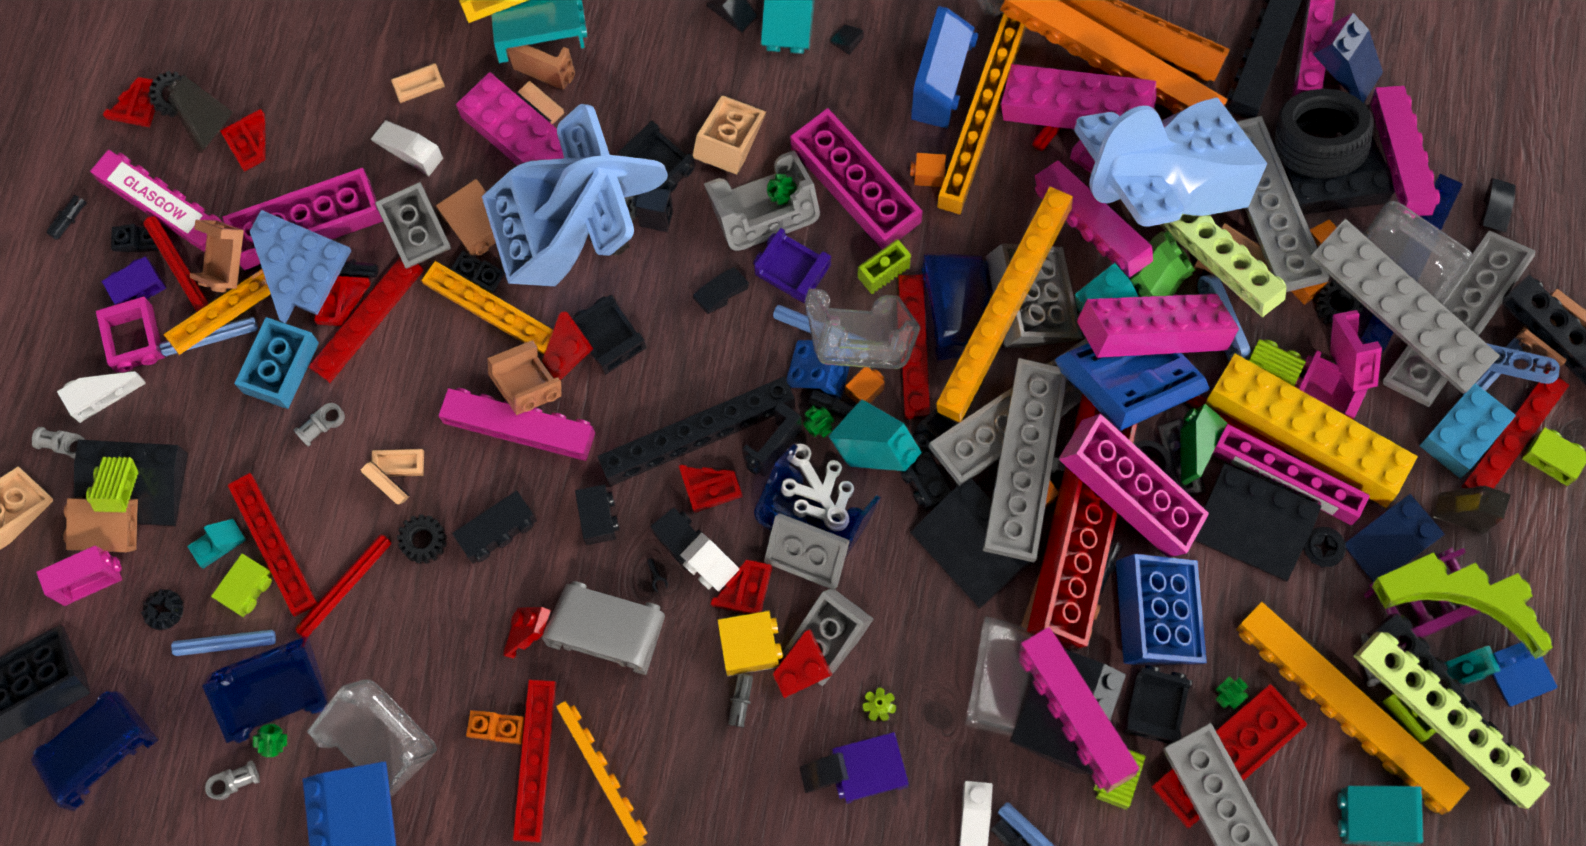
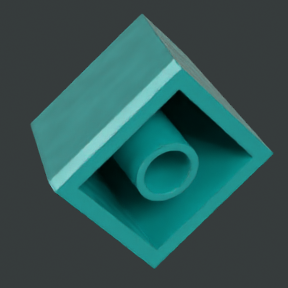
M764 0L761 45L767 47L766 51L780 52L781 48H788L790 53L804 54V50H810L815 0Z
M1114 263L1075 294L1076 310L1081 313L1087 299L1139 296L1129 278Z
M862 399L828 436L846 464L850 467L906 471L922 453L904 423Z
M1347 786L1341 789V793H1338L1337 805L1339 809H1342V820L1338 822V835L1342 837V844L1415 846L1423 843L1422 787Z

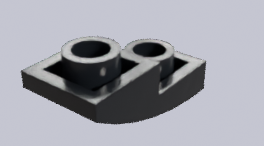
M1491 178L1483 201L1486 202V206L1479 224L1480 226L1506 232L1513 209L1516 185Z
M135 224L112 227V251H159L145 226L138 227Z
M463 250L450 269L492 294L505 275V272L485 260L482 262Z
M733 267L705 284L693 295V299L709 314L726 306L728 298L747 290L749 282Z
M843 753L832 754L799 767L805 793L849 780Z

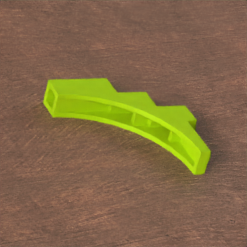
M1433 552L1378 577L1372 585L1385 609L1405 602L1420 600L1449 601L1483 612L1506 626L1524 643L1535 659L1544 656L1553 648L1550 636L1537 623L1535 612L1526 605V602L1533 595L1531 594L1530 585L1525 579L1521 578L1519 573L1492 585H1489V579L1485 571L1480 569L1476 563L1447 575L1445 564L1441 559H1437Z

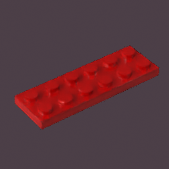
M1270 684L1216 730V733L1244 781L1308 724ZM1171 769L1151 787L1187 829L1200 819L1174 769Z

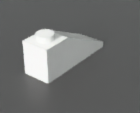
M386 120L371 138L373 142L428 177L443 159L436 144L418 133Z
M135 371L79 378L66 383L57 392L70 415L81 423L146 384V382Z
M965 781L963 785L959 846H988L993 783Z

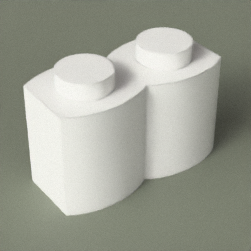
M703 533L680 555L686 560L682 565L693 575L698 572L701 575L698 580L708 590L713 586L719 592L739 570Z

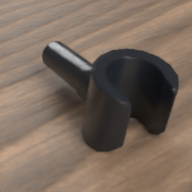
M648 559L647 564L654 579L652 584L654 591L658 593L655 587L658 581H663L668 589V582L658 573L653 559Z

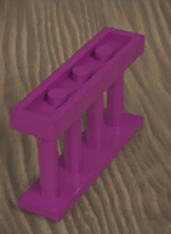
M1450 548L1438 555L1439 559L1444 564H1447L1451 573H1454L1461 569L1456 559L1460 558L1466 551L1464 548L1457 551ZM1374 582L1369 584L1371 589L1364 594L1366 599L1376 595L1372 587ZM1421 600L1413 601L1410 603L1420 621H1418L1419 626L1411 630L1417 637L1421 636L1424 638L1480 613V611L1466 605L1457 609L1456 605H1452L1449 601H1438L1443 609L1441 611L1443 616L1434 619L1432 615L1429 616ZM1396 606L1385 609L1388 616L1390 614H1399ZM1399 636L1397 638L1399 642L1397 646L1399 648L1406 646L1405 638Z

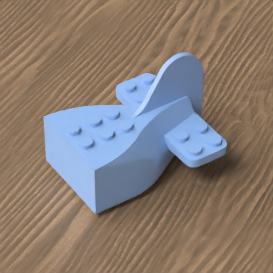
M1218 97L1194 104L1162 121L1152 107L1138 106L1128 110L1121 116L1114 112H1106L1079 117L1074 128L1075 133L1095 161L1089 183L1092 195L1101 203H1111L1121 199L1136 222L1142 226H1154L1178 221L1182 214L1205 216L1247 208L1267 166L1265 159Z
M578 105L558 124L557 135L564 159L529 161L518 165L482 196L509 284L556 286L567 275L578 259L588 233L598 255L609 256L629 241L634 233L633 223L624 197L654 190L662 185L668 177L665 166L658 161L610 155L595 109L591 105Z

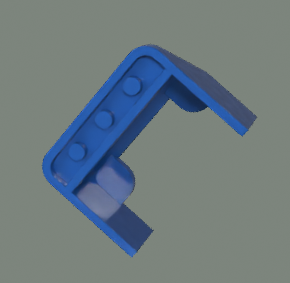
M938 6L915 81L911 120L948 129L952 109L957 110L960 96L956 95L966 55L972 47H975L978 33L974 32V26L946 7Z

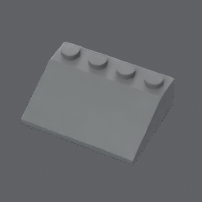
M1001 244L986 255L993 293L1019 245ZM1052 246L1003 340L1005 348H1030L1076 341L1083 338L1081 328L1077 323L1078 314L1063 247Z

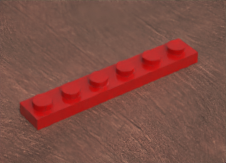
M400 257L309 365V368L328 383H331L422 274L423 268L416 264L406 269Z
M898 275L904 419H924L930 414L923 275Z
M1559 377L1556 381L1549 384L1538 382L1516 411L1514 419L1497 437L1461 487L1482 502L1485 501L1564 394L1569 384Z
M249 473L228 484L291 614L296 617L316 606L317 601L254 476Z
M529 680L513 835V841L541 843L556 692L555 681Z

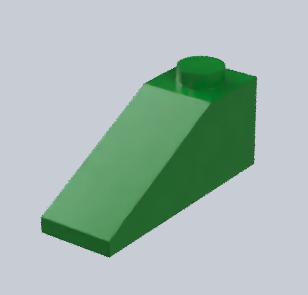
M1206 404L1196 409L1191 408L1183 418L1185 422L1180 430L1181 483L1184 485L1201 477L1227 425V422Z

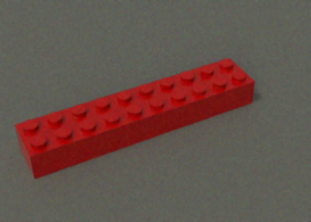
M1083 393L1073 434L1083 419L1100 414V411ZM1137 424L1120 431L1132 443ZM1066 466L1027 632L1036 635L1050 627L1062 647L1070 650L1088 647L1117 512Z

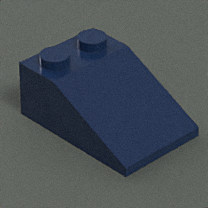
M1354 13L1334 22L1313 52L1317 60L1342 87L1363 103L1383 73L1370 31Z
M1409 494L1345 544L1348 553L1372 582H1375L1378 577L1403 567L1445 534L1415 498Z

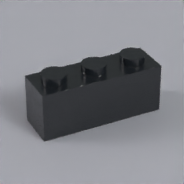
M516 490L452 534L469 560L474 564L475 562L480 563L486 560L491 555L490 552L496 548L507 546L517 534L528 532L533 528V523L537 520Z

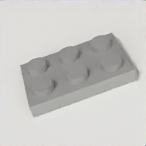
M779 513L775 516L764 563L834 590L838 587L850 540Z

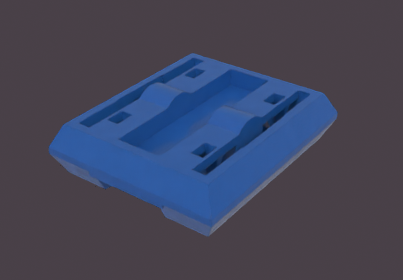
M1087 343L1055 359L1060 372L1119 431L1209 390L1205 377L1182 353L1097 358L1090 344Z

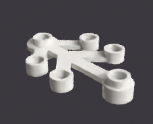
M805 444L794 445L791 449L790 460L795 466L801 468L812 488L798 484L793 479H786L782 483L781 491L785 496L797 494L818 501L824 508L809 505L807 501L800 499L794 504V514L798 517L809 515L824 521L825 526L832 531L845 529L849 523V515L845 507L848 498L853 494V484L849 481L840 483L838 487L839 497L836 505H834L830 498L835 479L842 470L841 464L835 460L828 462L825 470L826 477L822 484L809 462L811 457L810 448ZM800 455L804 459H798L795 456ZM830 467H835L838 471H831ZM791 485L793 489L788 490L785 486ZM843 487H846V488H848L850 491H849V492H844V491L842 490V488H843ZM803 506L806 510L800 511L797 507ZM836 517L840 522H835L832 518Z

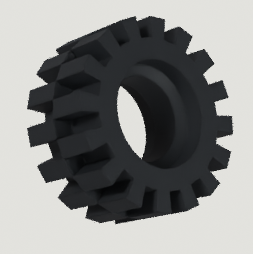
M167 71L165 74H159L152 81L149 88V102L154 106V110L156 112L160 111L163 116H181L189 110L195 99V90L191 86L192 82L190 80L187 81L185 75H178L179 72L174 71V73H170V71ZM166 86H175L181 92V99L176 103H169L163 98L162 90Z
M1336 280L1331 281L1330 284L1327 283L1315 301V304H1317L1315 312L1319 311L1317 317L1319 319L1323 317L1325 325L1330 322V327H1332L1333 315L1344 313L1336 311L1331 306V298L1335 296L1344 298L1349 305L1348 310L1345 312L1357 310L1361 314L1364 309L1362 308L1364 305L1337 283Z
M419 514V518L411 516V521L409 522L405 520L403 522L405 526L399 528L400 535H397L398 546L409 560L412 562L414 560L418 564H421V562L425 564L430 563V559L437 560L436 556L438 554L442 555L444 552L442 548H446L447 545L445 542L447 536L440 523L431 516L427 515L425 517L423 514ZM421 530L430 532L432 537L430 544L425 548H417L413 545L414 535Z

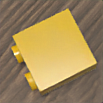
M770 611L718 620L727 676L779 667L778 659H783L781 644H775L774 634L778 633L776 618L770 617Z

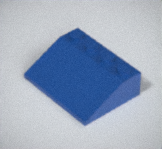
M1133 554L1116 560L1124 664L1180 665L1207 663L1198 561Z
M386 762L324 772L303 778L309 846H396Z

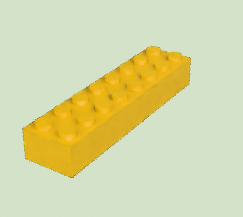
M1236 353L1205 402L1207 406L1235 419L1283 447L1285 451L1320 471L1370 495L1369 499L1385 508L1398 495L1418 457Z

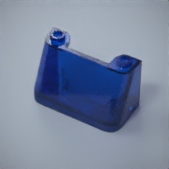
M923 254L921 270L925 286L928 289L934 324V338H936V344L938 345V347H935L937 361L960 358L990 302L986 275L989 274L987 260H983L981 255Z
M308 637L296 639L222 667L210 673L202 685L226 743L235 741V743L243 742L251 737L250 733L255 727L304 709V712L310 711L311 714H316L326 709V705L329 703Z
M106 691L97 698V702L51 741L36 748L32 753L31 762L58 807L75 811L85 803L81 798V794L87 795L90 793L88 788L128 754L134 756L137 753L135 748L145 745L149 749L159 739L122 693Z

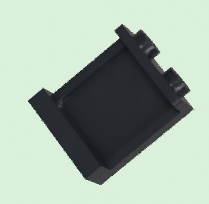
M652 120L618 152L619 156L648 159L662 163L666 168L668 177L657 188L670 190L671 193L676 189L678 182L683 177L687 178L690 176L695 168L694 156L690 153L686 155L660 133L659 126Z
M612 294L608 297L599 298L594 303V306L577 312L573 317V321L593 347L590 354L605 375L647 349L644 338L639 332H636L617 305Z
M781 401L774 409L776 425L779 428L762 449L756 452L748 445L743 447L745 467L754 475L759 473L765 477L802 432L801 416Z
M1145 665L1144 668L1140 667L1136 672L1124 733L1170 745L1181 739L1182 732L1180 730L1192 680L1186 679L1187 676L1182 673L1171 672V674L1160 672L1161 669L1158 667Z

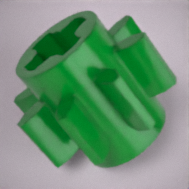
M776 174L775 179L769 180L766 188L771 202H777L778 205H787L788 200H791L790 195L797 190L796 183L792 180V177H786V174Z
M813 406L804 413L806 415L804 417L807 420L803 422V425L813 437L820 434L824 438L833 431L831 424L834 422V419L824 407L817 410Z
M1229 676L1215 689L1220 694L1216 701L1223 708L1230 705L1235 709L1248 697L1244 692L1248 685L1240 677L1234 681Z
M275 724L264 725L257 730V735H253V747L257 748V753L264 757H275L280 752H283V747L287 746V734H283V729Z

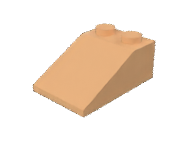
M722 95L696 136L693 151L694 158L725 171L738 174L746 160L766 112Z
M16 467L0 478V550L10 544L53 502V498L20 467Z

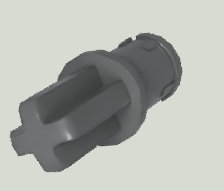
M738 674L734 697L730 698V701L733 702L728 725L744 728L748 704L751 705V701H749L753 676Z

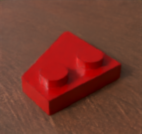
M138 77L130 85V88L118 97L119 102L111 110L106 109L103 116L108 120L150 127L155 114L154 106L150 104V97H148L149 88L153 80Z
M262 109L220 131L244 172L266 160L265 114Z
M338 276L318 315L315 314L316 324L342 326L369 288L371 283L369 278Z
M561 312L559 314L542 359V363L554 379L559 378L560 381L593 350V347L568 312Z
M679 465L694 513L743 497L734 471H715L712 468L702 467V469L687 467V465Z
M746 560L740 566L738 573L725 584L726 587L717 598L714 597L712 599V607L745 614L761 612L773 568L772 565Z
M543 607L517 608L511 619L512 627L503 656L513 659L516 657V650L518 648L525 650L533 641L542 637L551 610Z
M811 629L804 632L773 673L784 698L832 676Z

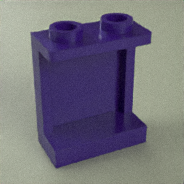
M780 228L777 234L773 233L767 241L768 247L763 253L760 252L756 256L753 263L755 265V275L805 304L830 268L831 256L823 251L820 255L786 236L785 230Z
M895 732L832 749L833 754L843 753L849 780L836 783L839 798H845L846 804L887 791L902 790L909 786Z

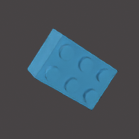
M266 317L234 384L243 394L289 409L319 342L311 332Z
M1475 383L1461 396L1419 446L1461 478L1474 466L1516 415Z

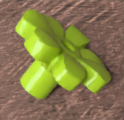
M877 688L875 695L872 692H868L865 695L866 700L869 702L864 703L862 707L863 711H870L869 719L871 721H876L879 716L881 721L885 722L889 720L888 713L894 714L896 711V706L891 704L895 699L893 694L888 693L884 695L885 691L883 688Z

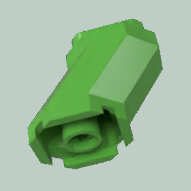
M1167 230L1165 232L1161 231L1154 236L1149 243L1152 245L1153 262L1130 277L1133 285L1137 286L1141 297L1174 296L1183 281L1195 271V268L1188 260L1187 254L1181 247L1179 248L1175 238Z

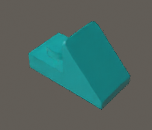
M230 519L206 525L204 529L207 534L187 547L199 566L204 569L247 539L235 520Z
M1485 646L1444 662L1448 668L1447 674L1452 680L1455 678L1462 685L1485 679L1486 676L1500 671L1490 646Z

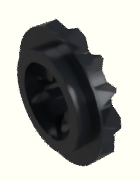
M1318 527L1311 531L1304 546V555L1310 559L1311 564H1316L1321 568L1333 567L1344 558L1346 544L1341 534L1329 527ZM1325 539L1326 546L1332 550H1328L1323 556L1322 550L1317 548L1316 545H1321Z
M159 589L154 593H149L146 601L142 602L143 610L140 612L148 626L156 630H166L179 622L183 615L184 605L181 597L174 591ZM165 602L164 606L168 608V610H170L171 612H161L160 615H158L159 612L156 610V608H154V606H162Z

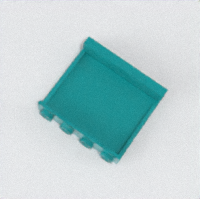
M527 0L491 14L494 45L499 63L509 61L507 48L579 36L581 48H585L583 38H587L588 35L582 0Z

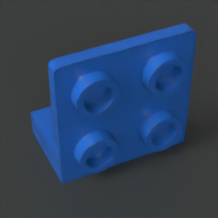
M798 340L786 381L790 388H817L836 398L839 396V399H841L853 352L839 341Z
M1523 642L1493 653L1500 671L1492 674L1508 707L1557 688L1543 657L1535 659Z

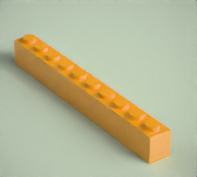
M1005 13L1001 19L938 197L937 208L960 215L1003 96L1011 64H1014L1026 30L1024 24L1016 19H1010Z
M1049 187L936 403L938 413L961 423L1072 209L1073 196Z
M1263 602L1236 628L1244 642L1249 645L1253 644L1265 661L1273 662L1280 669L1279 672L1288 681L1293 680L1300 687V692L1306 698L1314 699L1321 706L1320 710L1331 719L1334 717L1341 724V729L1350 737L1355 736L1362 743V748L1371 756L1376 755L1383 762L1382 766L1392 775L1397 774L1404 781V786L1422 787V798L1425 800V805L1434 813L1439 812L1441 815L1449 812L1470 789Z

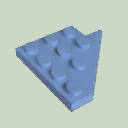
M261 210L250 229V234L279 320L286 324L295 306L318 315L351 249L348 246Z

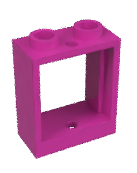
M145 297L96 311L107 364L116 373L128 372L133 367L140 365H152L157 360L165 358L159 347L161 340L153 306ZM143 318L149 346L116 356L110 327Z
M96 545L36 572L44 594L63 606L122 580L120 574L122 566L118 558L111 556L107 550L104 551Z

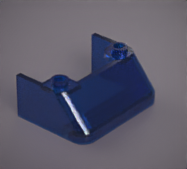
M793 444L776 461L756 505L754 516L758 523L772 531L775 516L780 513L850 540L846 553L847 557L868 525L881 497L876 495L864 510L857 507L847 509L849 523L841 531L828 529L821 519L809 515L805 517L796 516L793 512L795 502L800 499L807 501L809 505L824 508L821 503L797 494L785 496L781 491L782 483L786 479H793L796 483L803 485L801 473L790 466L798 448L797 445ZM791 485L785 486L788 490L793 489ZM803 506L797 507L800 511L806 510ZM832 518L833 521L840 522L838 518Z

